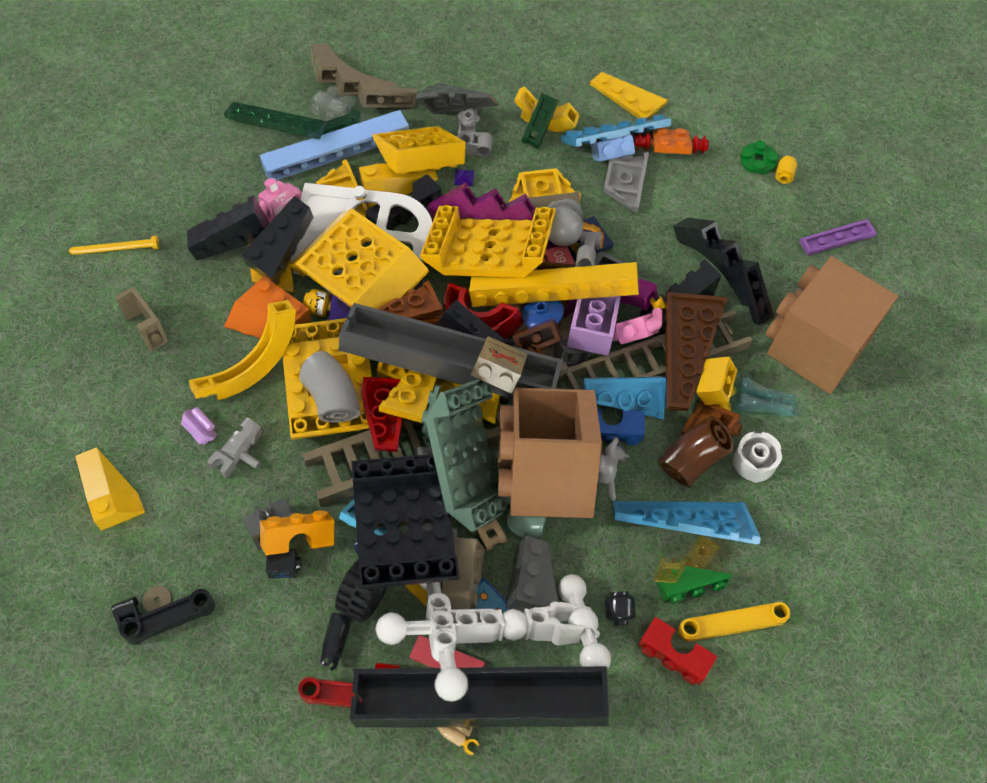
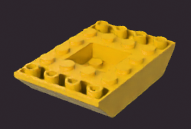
M347 318L294 325L291 340L283 354L291 440L369 429L361 398L363 377H372L370 361L368 358L339 351V335ZM326 351L343 366L356 390L361 413L359 417L345 422H324L319 419L315 401L299 379L302 365L308 357L316 352Z

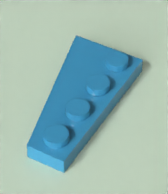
M666 377L584 378L583 390H595L597 404L625 411H644L646 416L664 419Z

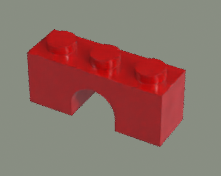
M655 616L638 644L641 647V651L648 657L653 658L655 656L662 661L661 664L670 671L676 670L683 675L682 678L689 684H698L700 686L718 656L697 643L690 653L680 654L676 652L671 645V637L676 629Z

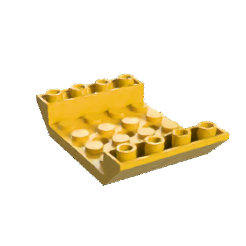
M439 206L422 248L420 258L443 275L524 278L543 262L556 208H536L533 219L530 221L460 219L458 206Z
M354 209L343 211L289 264V267L302 277L308 275L349 307H352L353 303L375 309L396 298L401 299L405 297L408 291L412 290L429 272L428 268L409 247ZM365 242H372L371 245L363 247ZM351 256H358L356 260L348 261ZM337 270H343L342 274L334 275Z

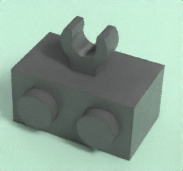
M282 498L272 504L267 502V507L261 510L258 507L255 508V513L242 519L258 551L262 549L260 546V520H267V518L272 516L280 518L290 517L293 513L285 499Z

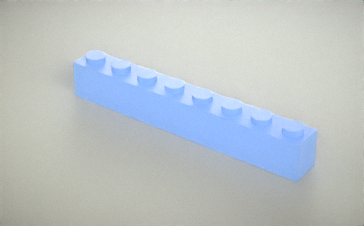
M398 110L260 155L261 164L268 179L274 178L279 180L376 148L377 145L372 134L408 130L409 125L402 112Z

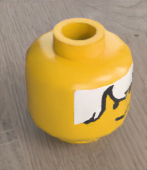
M312 289L309 293L305 294L303 305L309 308L310 315L326 317L330 312L332 296L328 291Z

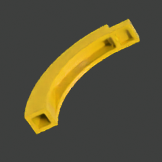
M289 300L268 304L265 330L257 345L244 359L222 372L189 380L190 389L196 399L205 398L215 394L217 400L231 397L248 389L271 371L286 351L293 334L296 310Z

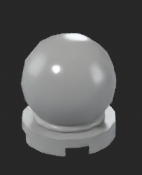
M568 198L556 202L552 201L547 207L556 208L549 241L561 247L573 245L580 239L583 232L584 216L581 206L576 201Z

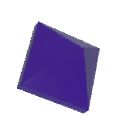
M456 169L454 185L460 186L467 183L468 186H473L474 171Z

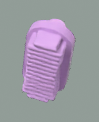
M198 407L185 410L182 415L181 425L191 433L197 443L206 444L208 441H213L217 433L213 430L215 425Z

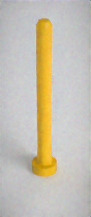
M156 235L146 240L71 247L69 253L78 255L152 247L153 250L159 249V238Z

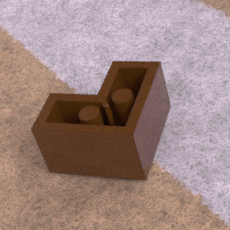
M555 318L517 331L513 335L517 348L546 355L543 347L559 342L562 338Z

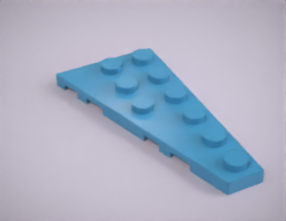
M660 114L654 115L653 119L647 120V117L637 118L636 122L630 123V120L619 121V125L607 123L602 124L601 128H595V126L585 127L584 131H577V129L567 130L566 134L561 135L562 143L578 147L582 146V143H596V139L609 140L627 136L630 133L644 132V128L652 130L671 126V118Z
M612 502L614 519L618 521L760 545V534L745 502Z

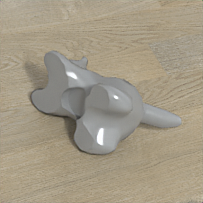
M617 437L601 451L598 482L607 485L608 495L612 501L616 500L614 479L617 473V464L619 461L624 462L625 458L630 457L625 453L621 445H617L619 442Z

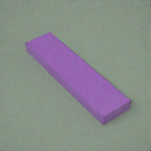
M866 219L800 238L799 242L807 256L875 237L877 233L869 220Z

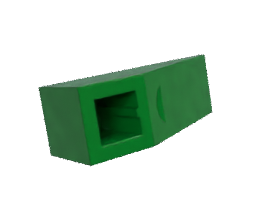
M679 564L658 570L654 576L663 602L671 601V604L682 602L688 591H691L693 598L704 595L706 593L704 586L712 584L714 591L722 590L727 587L728 582L732 578L731 574Z

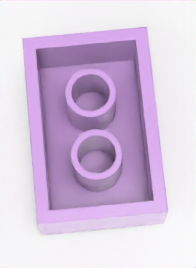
M621 296L577 299L567 347L608 356Z

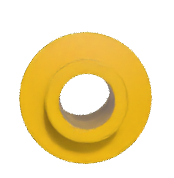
M784 156L779 161L775 174L776 180L783 184L791 183L794 180L797 169L796 159L792 156Z

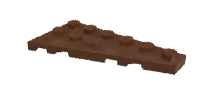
M675 292L666 293V410L688 411L728 297Z

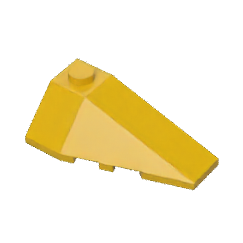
M387 164L359 167L360 180L364 190L398 193L408 196L409 193L413 192L412 183L424 175L428 174L434 181L438 180L436 171L432 169H425L424 172L411 171L405 175H399L390 169ZM367 202L369 208L376 205V203Z
M97 447L75 456L93 520L101 531L145 513L139 494Z

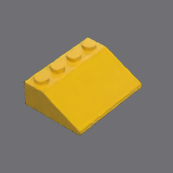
M440 126L372 134L388 167L399 175H405L411 171L424 172L425 169L440 170L441 167L446 166L455 168L457 165L465 164L466 142Z

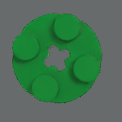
M758 140L756 143L748 144L742 149L740 162L751 173L768 174L774 170L779 156L764 141ZM756 156L762 157V161L760 159L756 160Z

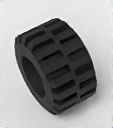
M357 560L350 567L339 587L335 600V609L363 623L374 613L387 587L360 590L359 561Z

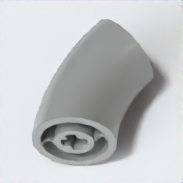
M319 351L308 357L302 365L299 379L301 384L312 395L319 419L324 422H345L359 417L361 413L356 390L343 366L326 351Z

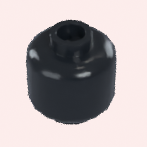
M628 591L610 592V596L605 598L606 619L614 621L615 626L629 625L628 620H633L636 617L634 597L628 595Z

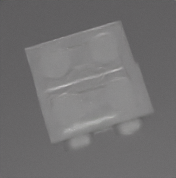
M332 84L324 92L319 90L308 101L310 111L314 115H320L329 123L340 125L360 104L359 98L353 95H339L337 87Z

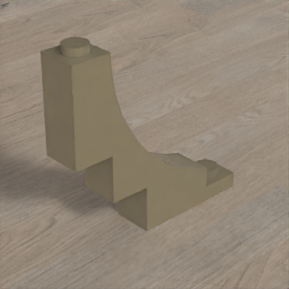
M311 44L310 61L318 83H336L339 95H358L362 108H415L416 94L418 93L416 88H398L395 82L368 76L340 60L329 44Z

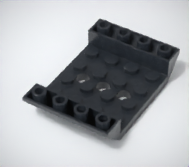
M433 454L351 461L360 590L460 580L457 555L455 556L451 517L445 509ZM425 523H430L434 526L430 531H425L421 527ZM406 525L411 529L407 533H401L398 531V528ZM380 527L387 530L384 535H377L374 531Z

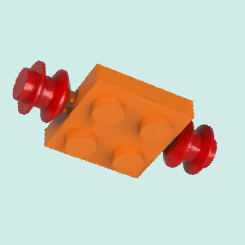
M662 127L652 129L651 136L649 132L645 136H642L641 133L635 135L634 147H637V150L640 147H644L645 151H647L651 145L654 152L691 154L693 151L696 154L697 150H701V153L704 154L705 151H708L709 140L706 139L705 135L702 139H698V136L695 135L691 140L688 130L682 128L671 130Z

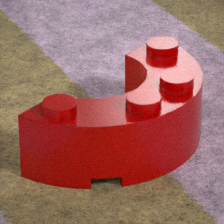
M449 283L444 294L445 311L455 300H458L470 310L472 301L467 289ZM502 302L488 312L479 313L470 310L504 339L514 334L523 324L519 309Z

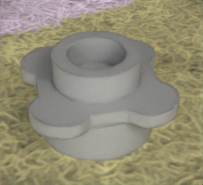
M471 108L458 114V119L461 120L462 125L465 127H473L480 120V117Z

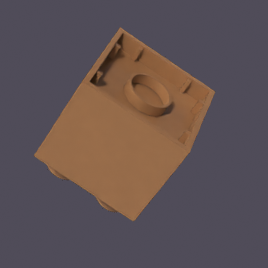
M833 256L827 260L821 269L812 264L808 267L797 285L800 288L795 294L790 291L776 311L778 316L765 334L773 340L767 353L769 356L829 394H832L861 354L898 298V295Z
M514 388L513 405H501L500 408L501 435L498 449V468L502 469H499L498 497H510V516L594 518L602 447L595 390Z

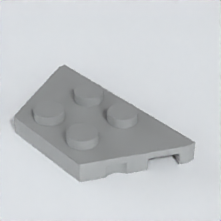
M644 152L639 157L628 155L623 158L610 159L603 193L637 213L648 161V152Z

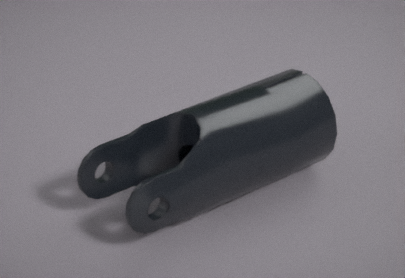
M331 613L322 645L320 662L323 666H329L332 662L333 666L330 668V671L337 667L352 620L351 617L341 613Z

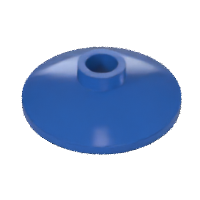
M560 301L528 303L523 310V320L528 327L551 318H555L558 325L564 315V308Z

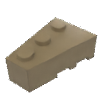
M453 537L455 556L457 555L460 580L443 581L442 594L449 598L452 610L474 609L478 605L477 591L481 580L486 550L477 539Z

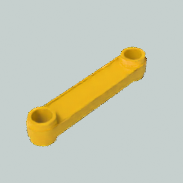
M776 602L688 618L680 623L678 634L682 640L693 642L780 626L789 619L790 609L785 603ZM774 609L780 610L784 618L777 617ZM684 626H691L695 634L686 633Z

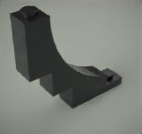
M688 217L673 226L680 244L689 246L701 253L722 273L736 293L741 305L749 306L752 320L756 325H760L774 316L759 263L743 260L737 241L722 239L717 221Z

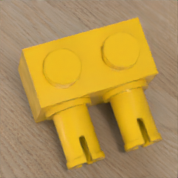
M730 357L706 359L699 384L696 387L697 395L705 405H716L731 411L732 406L729 400L736 393L733 385L737 368Z

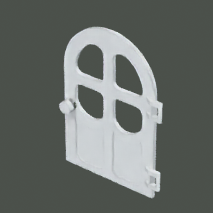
M312 183L304 184L300 200L310 207L314 218L304 237L300 239L295 254L291 256V262L343 211L354 209L364 202L380 205L376 225L401 243L411 244L413 246V253L423 262L420 254L431 228L432 220L425 207L414 198L398 193L364 190L362 186L347 188ZM401 206L413 213L419 222L417 230L412 233L387 230L386 226L392 207ZM337 270L335 273L342 274L343 270Z

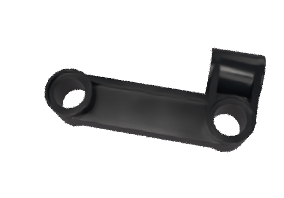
M197 589L189 596L145 614L139 613L137 606L139 602L136 597H131L111 606L121 636L129 644L138 645L144 640L201 616L210 615L215 609V601L207 590ZM207 600L203 606H198L200 601ZM133 628H138L136 633L129 635Z

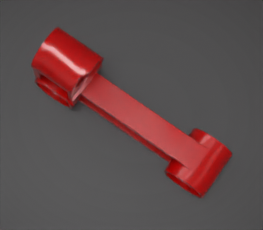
M376 662L374 669L400 668V665ZM306 677L298 685L299 695L308 704L351 708V697L355 696L352 692L353 683ZM309 686L317 688L316 692L311 696L304 694L305 689Z

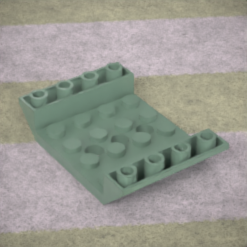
M480 379L441 392L425 419L445 509L470 531L478 530L510 510V497H498L497 477L493 471L492 454L488 448L487 432L483 426L482 410L479 407V403L493 398V387L491 384Z

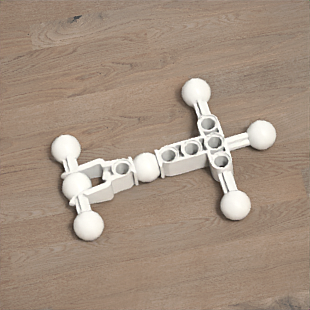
M574 574L564 576L558 584V595L566 603L552 602L550 606L536 607L530 610L524 609V613L515 609L505 611L503 614L501 609L498 611L494 609L452 610L449 598L441 592L443 582L419 584L423 589L427 590L428 594L426 621H405L399 614L391 612L380 617L376 624V634L379 640L389 645L401 642L405 635L428 634L432 657L440 662L441 672L435 680V689L441 698L451 702L461 699L468 689V679L464 672L456 668L454 659L456 644L489 643L496 640L502 641V637L515 641L523 636L525 640L552 641L555 645L579 643L582 640L584 648L580 653L581 666H607L608 669L611 664L610 652L603 644H599L596 639L600 635V632L597 631L598 617L590 607L585 606L583 601L587 593L586 583L580 576ZM568 621V624H562L560 622Z

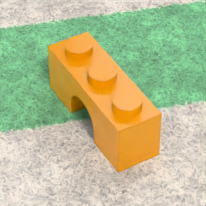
M317 510L312 514L303 515L295 513L290 515V517L280 518L272 516L267 518V520H260V546L265 555L289 552L290 540L293 536L300 533L306 534V541L312 549L334 546V519L328 511Z

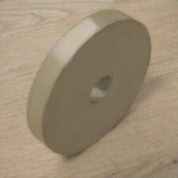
M162 586L150 588L143 596V606L148 612L171 603L169 590ZM156 597L160 598L159 602H155L154 599Z

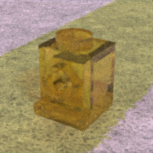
M700 535L683 561L686 563V566L706 569L720 546L706 536Z

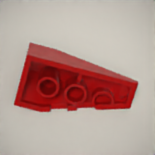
M363 377L361 398L375 451L398 452L404 418L379 412V405L389 397V393L400 383V379Z

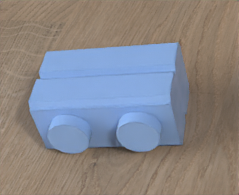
M632 135L609 140H597L596 143H591L594 161H604L635 154Z

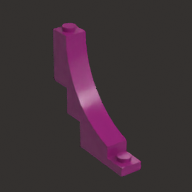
M467 183L430 202L426 207L432 223L438 207L444 205L458 206L460 219L482 220L509 219L532 221L536 209L526 193L506 204L496 188L476 198ZM549 240L546 250L555 247Z

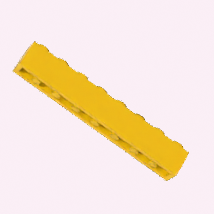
M637 262L533 270L524 278L471 276L469 292L473 307L499 305L501 302L505 304L639 295Z

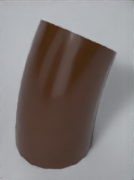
M709 416L675 441L657 460V463L665 473L679 484L690 488L711 466L733 452V440L726 426L717 417Z

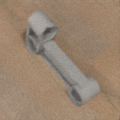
M478 108L473 109L474 113L477 115ZM459 120L457 137L466 142L465 155L479 157L484 155V157H489L492 153V135L487 132H475L476 124L473 127H465L462 125L461 120Z
M582 232L575 267L596 265L595 250H600L602 233Z

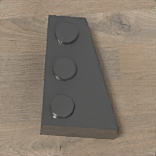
M527 535L516 547L506 609H515L524 613V609L530 610L536 607L550 606L552 602H558L548 542Z

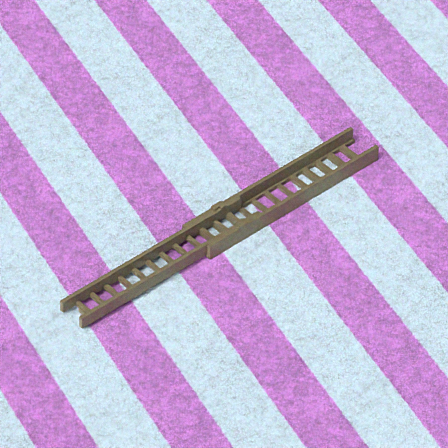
M734 309L722 313L717 326L727 345L715 348L712 343L706 359L726 357L750 347L752 343L750 336L735 342L731 337L733 333L727 323L734 321L736 315ZM665 334L611 352L608 356L603 355L569 368L566 362H563L557 384L568 380L573 390H580L575 377L587 373L589 378H597L594 371L603 367H607L612 378L619 377L613 364L623 360L627 362L634 377H666V366L659 368L651 353V350L663 347L665 350ZM644 353L653 371L641 375L632 357ZM501 395L500 404L510 401L513 405V398ZM498 409L497 421L500 425V410ZM404 418L401 434L408 433L415 450L416 447H421V444L414 429L422 427L424 423ZM500 426L486 430L488 447L499 444ZM370 430L302 454L306 467L324 461L333 486L316 491L321 507L354 496L353 479L341 482L332 459L333 457L345 453L351 472V461H357L353 450L366 446L370 459H380L378 451L374 449ZM400 447L398 452H392L393 457H403Z

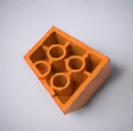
M263 276L235 301L224 327L239 331L245 335L261 338L267 323L268 304L289 300L296 310L295 325L310 323L312 320L308 307Z

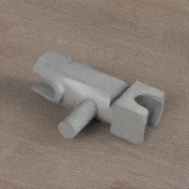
M248 417L240 424L242 431H234L220 451L216 450L207 461L208 466L212 470L216 469L218 465L223 464L220 471L224 478H228L236 469V464L240 459L255 469H258L261 465V462L251 456L248 450L252 445L256 444L263 431L260 430L261 427Z

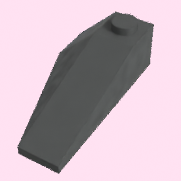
M441 83L427 86L416 94V99L434 114L463 111L469 108L477 109L498 106V101L489 93Z

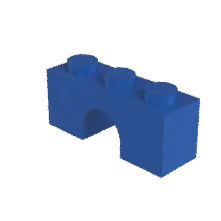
M597 409L601 441L610 444L617 437L620 442H626L628 445L642 443L645 436L644 411L623 410L620 423L608 425L602 419L601 409Z

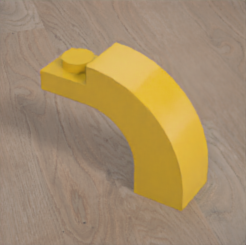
M524 86L519 89L514 102L522 110L520 117L529 123L538 100ZM570 103L558 106L547 130L565 132L574 129L580 114Z

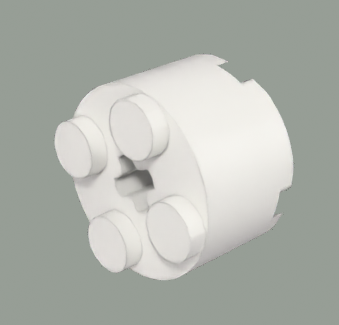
M750 432L741 439L733 455V465L736 471L743 478L755 483L769 479L782 460L780 443L775 437L765 432Z

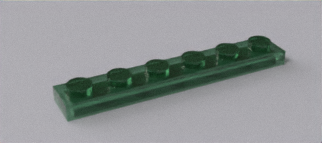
M232 102L224 113L227 119L315 139H320L328 127L324 120L238 102Z

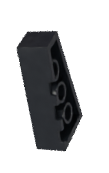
M254 195L248 198L247 202L243 204L237 203L233 206L232 210L226 213L222 211L217 214L215 219L211 221L206 220L187 230V248L193 257L199 260L250 245L267 227L269 220Z
M294 196L241 254L246 265L262 277L265 276L278 285L282 273H285L291 256L297 250L300 239L304 237L314 218L310 207Z
M704 259L699 263L700 268L696 272L693 270L689 271L681 284L674 283L667 292L715 296L714 294L722 275ZM651 305L647 311L642 309L640 316L652 313L653 306ZM665 308L663 309L662 326L659 329V333L662 335L665 334Z

